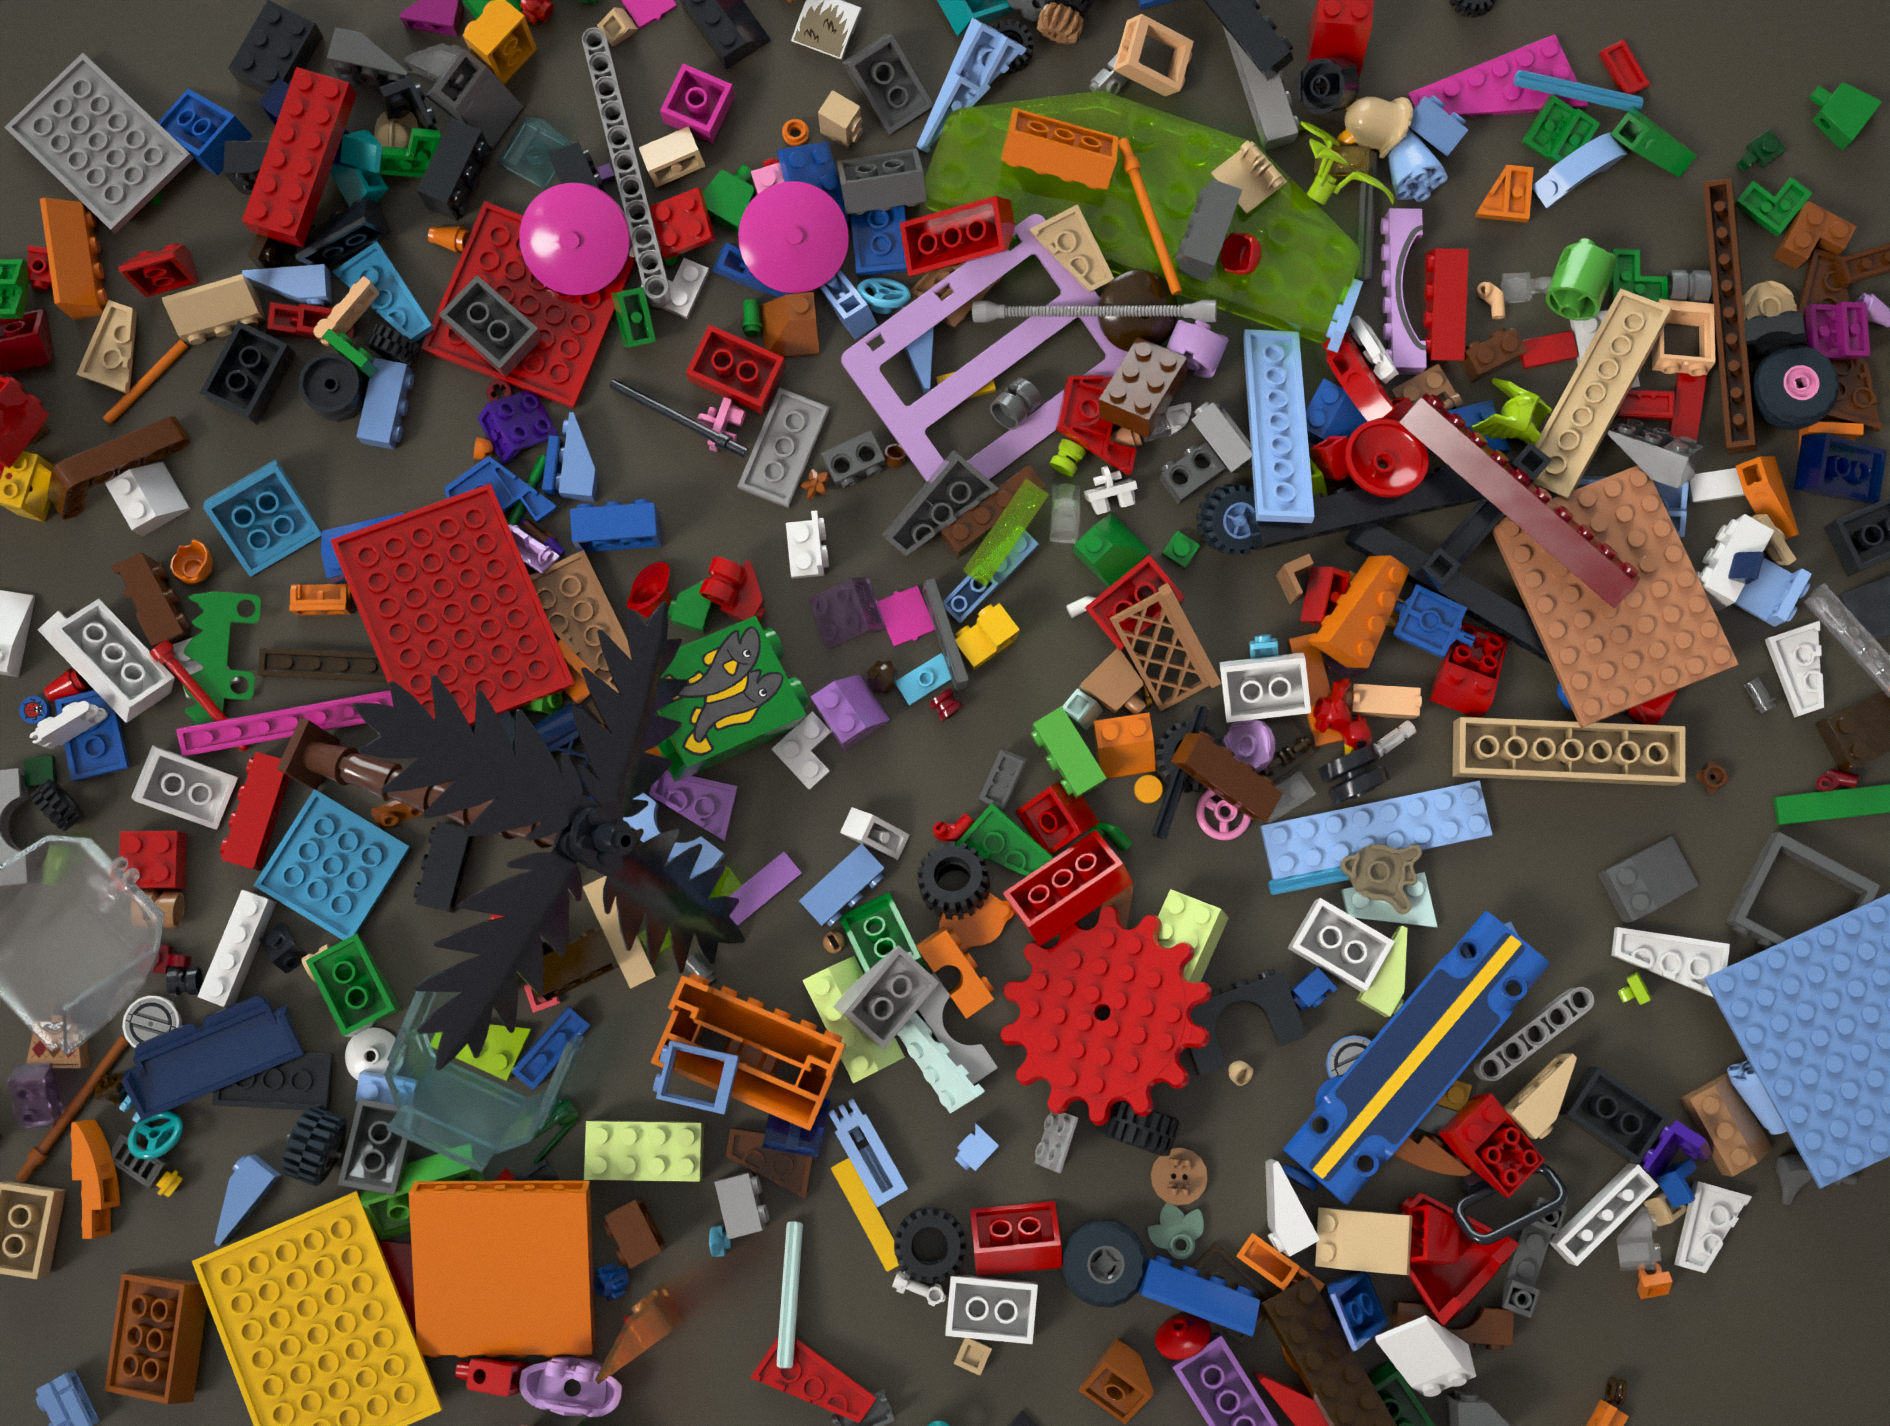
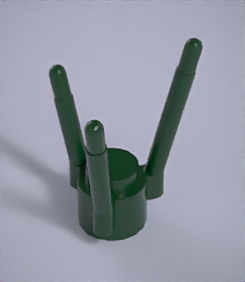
M558 1098L553 1103L514 1120V1124L517 1125L554 1110L550 1113L553 1119L531 1135L532 1139H536L556 1124L559 1127L563 1126L533 1161L534 1164L545 1158L568 1130L577 1124L575 1120L580 1115L568 1098L562 1102Z

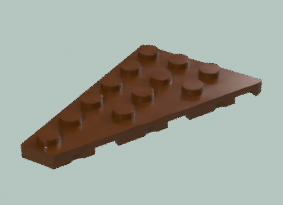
M1814 248L1809 257L1797 307V313H1803L1805 329L1806 306L1810 304L1836 305L1840 302H1850L1847 291L1849 285H1842L1833 262L1840 258L1841 255ZM1864 358L1830 360L1838 373L1840 392L1838 393V400L1835 406L1824 418L1842 423L1864 424V429L1875 432L1882 430L1883 422L1879 420L1876 408L1878 402L1876 394L1872 390L1873 382L1868 363H1865Z

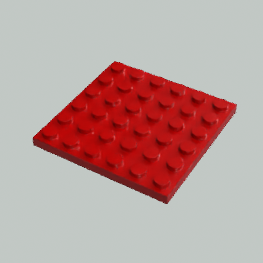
M484 201L433 319L432 325L435 329L427 334L421 349L430 355L496 380H503L509 385L575 409L616 312L611 293L625 290L636 265V258L628 256L627 262L617 278L596 292L585 295H568L554 291L541 283L531 273L524 261L519 241L523 215ZM476 275L535 325L543 337L506 378L446 326L439 316Z

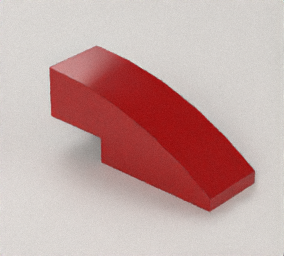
M270 302L266 334L317 339L313 332L315 326L318 325L317 323L321 319H327L333 308L300 303L299 306ZM354 325L345 334L351 340L353 339Z

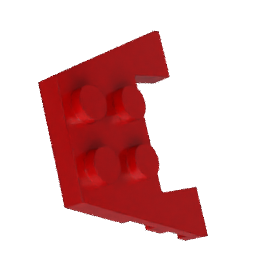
M1103 375L1069 376L1065 383L1056 430L1124 474L1130 475L1133 470L1137 449L1111 442L1110 436L1113 423L1100 418L1099 398L1112 377H1103Z

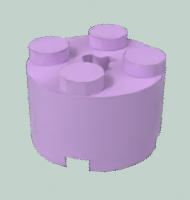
M1178 320L1166 349L1186 356L1187 368L1195 370L1193 375L1204 378L1213 377L1229 339L1221 334L1210 331L1211 326L1205 322L1196 320L1194 324Z

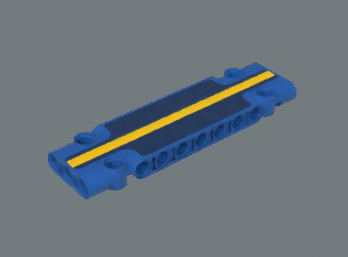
M1484 911L1448 955L1446 954L1326 1094L1319 1103L1318 1108L1282 1150L1347 1206L1372 1175L1376 1173L1383 1162L1387 1161L1504 1024L1513 1013V1008L1550 966V963L1495 916ZM1469 944L1472 946L1475 952L1474 957L1471 959L1464 958L1460 953L1461 945ZM1507 982H1515L1519 986L1518 996L1508 995L1505 990ZM1322 1117L1327 1121L1328 1129L1325 1133L1320 1134L1313 1130L1312 1121L1315 1118ZM1364 1155L1372 1160L1373 1164L1369 1172H1362L1358 1169L1357 1160L1359 1157Z

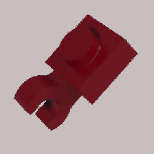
M141 943L138 972L167 974L170 966L190 967L191 956L172 954L173 946Z

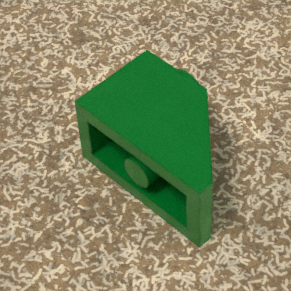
M702 581L679 593L676 601H671L668 616H671L670 621L673 625L705 634L714 603L699 595L698 592L703 583Z

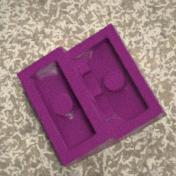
M1840 302L1836 305L1810 304L1805 307L1808 347L1818 350L1824 356H1827L1829 360L1857 359L1870 356L1866 303Z

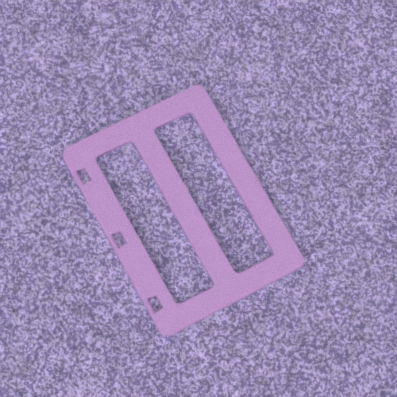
M1039 214L1030 215L1015 226L1012 237L1017 234L1021 243L1011 251L1008 250L966 262L842 354L841 363L926 482L944 461L926 436V428L1075 318L1082 320L1105 353V359L1084 375L1113 377L1128 353L1115 347L1106 339L1100 329L1097 316H1032L910 406L903 404L880 372L881 364L1030 255L1038 257L1060 289V295L1048 303L1046 307L1098 306L1100 297L1095 290L1088 293L1027 231L1046 221ZM949 284L953 293L941 301L935 294ZM881 335L885 343L872 351L867 343ZM1064 390L1028 415L1015 430H1008L967 462L989 480L1056 430Z

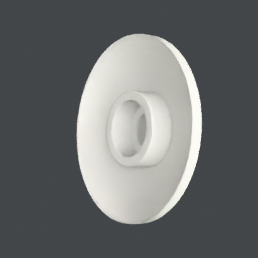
M368 1028L351 1038L345 1050L346 1067L356 1080H358L359 1073L362 1070L394 1076L402 1062V1049L399 1041L391 1032L382 1028ZM369 1051H374L376 1054V1058L372 1062L367 1059Z

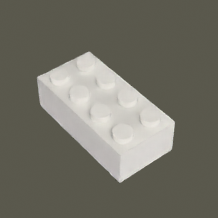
M97 599L53 627L51 645L126 723L171 693L175 677L159 661L156 662L149 654L150 651L100 599Z

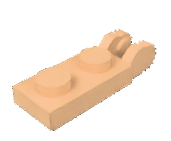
M363 276L352 285L346 297L334 306L327 319H321L317 323L318 325L315 326L313 331L317 339L321 340L320 342L324 346L330 347L328 342L322 337L324 333L331 329L337 335L340 332L346 334L379 296L380 292L370 280Z

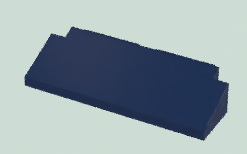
M257 995L207 1015L203 1021L204 1026L197 1028L194 1024L188 1023L137 1044L133 1058L136 1067L126 1070L121 1082L141 1121L304 1055V1049L288 1006L273 1010L270 999L265 1000L262 996Z

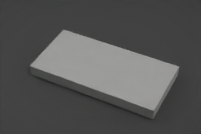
M779 387L739 481L738 489L789 509L826 421L830 407Z

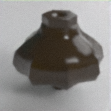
M877 661L867 672V683L871 685L874 693H888L891 687L896 685L898 671L893 667L891 661Z
M114 1073L110 1077L108 1075L103 1076L102 1081L94 1087L95 1098L102 1101H111L114 1105L123 1102L126 1090L121 1081L124 1073Z

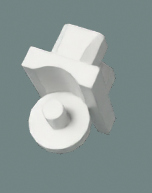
M1108 466L1101 467L1102 475L1094 477L1093 481L1095 486L1103 483L1105 485L1084 491L1085 499L1091 503L1094 512L1099 515L1111 511L1107 498L1117 495L1120 507L1134 505V490L1138 488L1136 481H1133L1132 478L1113 483L1114 480L1122 478L1120 470L1110 473Z

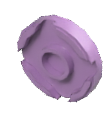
M1258 719L1232 723L1228 728L1230 730L1227 736L1225 735L1223 739L1226 748L1235 753L1234 758L1238 761H1244L1255 768V773L1264 770L1272 761L1275 752V738L1272 730L1265 722Z

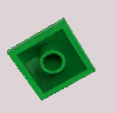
M1110 513L1074 544L1072 552L1101 581L1110 587L1135 567L1150 550Z

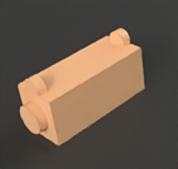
M1353 684L1346 693V702L1349 705L1351 715L1355 716L1360 714L1361 716L1415 719L1420 716L1422 704L1421 688Z

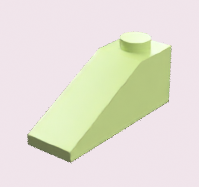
M1404 926L1396 928L1391 937L1394 944L1368 990L1360 992L1356 998L1357 1001L1384 1017H1391L1392 1013L1395 1014L1404 1003V1000L1401 999L1405 989L1407 928Z

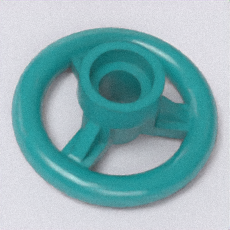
M167 1110L136 1123L128 1137V1148L131 1154L139 1159L148 1160L160 1157L170 1151L182 1135L183 1123L180 1116L173 1111ZM158 1119L170 1120L162 1126H155L153 1128L147 1126ZM139 1134L146 1136L149 1141L146 1151L139 1149L137 1146Z

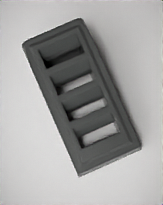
M121 1133L111 1149L114 1164L146 1187L156 1188L157 1182L164 1175L171 1162L160 1156L154 1159H146L139 1170L135 1167L140 1161L139 1158L134 1157L131 1164L126 1163L131 1155L129 1148L121 1159L116 1157L123 1145H128V1136ZM137 1142L138 1148L146 1151L147 1148ZM150 1163H154L155 1165L149 1175L144 1174Z

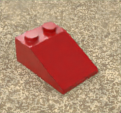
M170 244L165 246L163 250L156 252H141L138 254V257L130 258L118 267L119 272L145 297L199 283L192 254L183 244Z
M1148 555L1084 608L1121 651L1125 646L1110 620L1112 616L1159 592L1158 588L1166 583L1169 584L1180 605L1184 602L1185 596L1154 559ZM1159 601L1147 608L1145 616L1159 619L1162 610ZM1128 617L1119 622L1122 630L1134 633L1138 619ZM1143 621L1139 634H1144L1156 624ZM1126 636L1130 643L1132 637Z
M1256 1370L1252 1373L1294 1426H1329L1310 1394L1261 1371Z

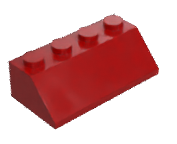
M993 196L901 222L900 229L908 277H914L1008 251L1015 229L1011 200Z

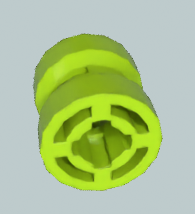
M1062 439L1058 446L1059 452L1052 457L1049 465L1056 471L1073 477L1077 470L1076 464L1083 459L1086 451L1080 445L1070 440Z

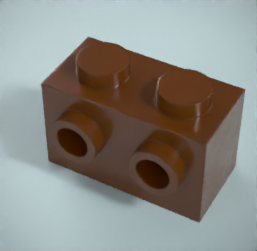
M1515 327L1508 331H1505L1504 328L1499 329L1489 336L1491 339L1483 343L1477 340L1465 347V358L1460 363L1471 383L1519 361L1526 354L1527 349Z

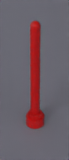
M167 639L149 652L156 662L160 661L162 665L166 664L215 722L228 719L174 657L176 655L173 651L174 647ZM249 745L238 746L237 748L241 751H246Z

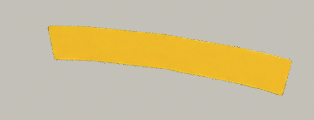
M850 1158L831 1167L834 1176L858 1217L885 1270L888 1272L899 1266L894 1252V1239Z

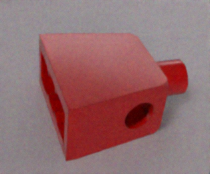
M1431 1205L1407 1208V1215L1412 1216L1410 1264L1431 1266L1456 1264L1459 1261V1257L1463 1256L1466 1252V1243L1460 1240V1227L1456 1220Z
M480 1356L471 1359L470 1362L459 1361L456 1366L455 1377L467 1380L466 1388L468 1390L509 1397L521 1393L519 1385L523 1369L530 1366V1361Z

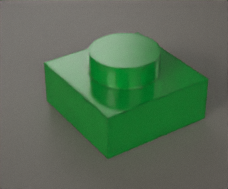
M1177 530L1161 555L1182 569H1185L1200 545Z

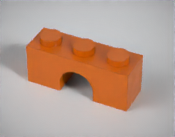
M942 927L917 944L916 947L933 972L946 965L955 966L960 970L958 984L949 990L948 993L967 1019L994 1000L990 994L994 988L985 975L979 978L974 969L978 965L969 952L963 955L958 946L962 942L953 929L947 932Z

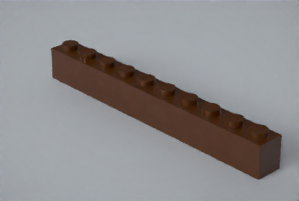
M1732 178L1703 182L1726 448L1729 455L1757 452L1758 446L1751 388L1750 357L1744 325L1746 313L1735 190Z

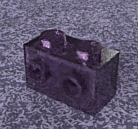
M52 1063L17 1064L13 1073L7 1079V1090L12 1094L13 1115L17 1117L19 1127H54L63 1112Z

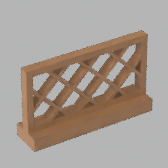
M1168 583L1158 588L1159 592L1110 618L1160 712L1208 686L1214 688L1222 684ZM1159 601L1162 607L1159 619L1145 616L1147 608ZM1165 615L1167 616L1169 622L1163 621ZM1128 617L1138 619L1134 633L1122 630L1119 622ZM1143 621L1157 624L1152 637L1139 634ZM1161 626L1173 628L1174 634L1171 642L1157 639ZM1126 636L1132 637L1130 643ZM1137 639L1150 642L1146 655L1134 652L1133 649ZM1177 639H1179L1181 645L1176 644ZM1155 644L1169 647L1165 660L1151 657ZM1174 649L1186 652L1183 665L1170 662ZM1138 659L1144 660L1143 665H1141ZM1190 661H1191L1193 667H1189V666H1188ZM1149 662L1163 665L1158 678L1146 674ZM1167 667L1181 670L1177 683L1164 680ZM1186 671L1197 674L1201 680L1192 686L1182 684ZM1151 682L1156 683L1155 689ZM1161 685L1174 687L1172 696L1161 702L1158 696Z

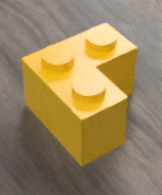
M1000 603L995 607L992 604L986 606L978 613L979 617L977 618L976 625L972 628L967 625L955 634L959 653L973 671L1018 639L1020 629Z

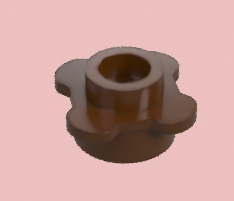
M1714 760L1709 761L1707 767L1697 771L1695 775L1696 780L1702 782L1706 787V791L1710 794L1716 793L1718 787L1728 783L1730 779L1729 774ZM1711 775L1715 776L1714 780L1710 778Z

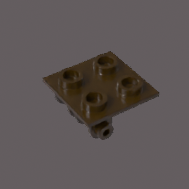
M1290 716L1272 717L1263 721L1272 730L1275 738V752L1272 761L1261 771L1263 776L1275 781L1315 754L1311 747L1313 745L1308 736H1303Z

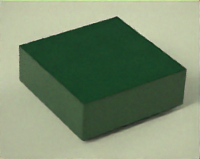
M55 756L24 758L26 787L40 786L47 779L53 780L57 784Z

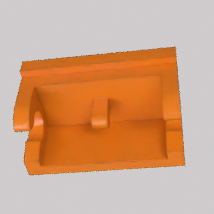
M347 583L291 585L289 611L296 616L352 614V594Z

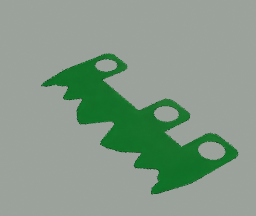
M214 591L188 596L191 601L199 603L200 608L204 611L200 616L192 620V624L203 631L189 641L183 653L203 666L202 670L190 675L222 712L224 698L249 700L253 697L254 674L250 671L227 670L230 622L254 624L260 619L261 599L257 595ZM245 599L252 601L255 605L254 614L247 618L240 616L237 612L238 603ZM237 676H243L249 682V688L243 694L234 693L230 687L232 679ZM183 685L187 695L197 703L185 709V713L194 721V725L215 722Z

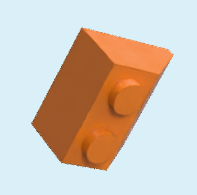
M1149 713L1093 721L1092 731L1097 762L1107 779L1156 771L1154 739Z

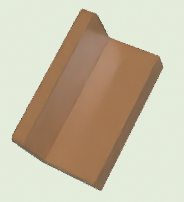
M1310 554L1284 564L1276 575L1290 605L1295 603L1303 594L1297 578L1305 575L1314 564Z

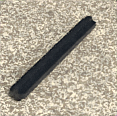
M1196 705L1186 733L1198 734L1200 731H1204L1210 713L1208 707ZM1176 765L1152 831L1154 837L1165 840L1168 836L1188 778V774Z

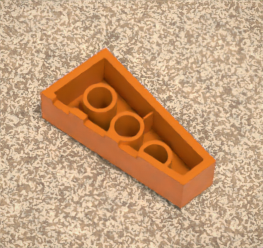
M1391 555L1369 556L1350 582L1351 587L1347 593L1339 597L1336 602L1338 604L1331 615H1327L1321 623V629L1317 634H1313L1308 642L1347 668H1369L1410 569Z

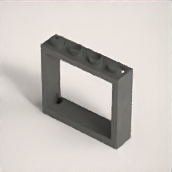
M1781 832L1769 834L1725 923L1733 926V930L1738 932L1737 934L1743 937L1750 935L1759 940L1757 944L1765 949H1769L1787 940L1746 918L1778 852L1860 894L1853 910L1872 902L1880 885Z

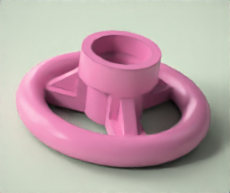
M1208 789L1200 797L1196 808L1197 821L1201 829L1210 837L1218 840H1231L1239 837L1246 831L1251 819L1243 814L1240 825L1228 832V823L1236 817L1238 809L1225 800L1218 803L1211 800L1210 798L1216 794ZM1205 807L1214 811L1215 817L1220 821L1219 831L1213 829L1207 823ZM1222 807H1226L1229 810L1228 817L1220 814Z

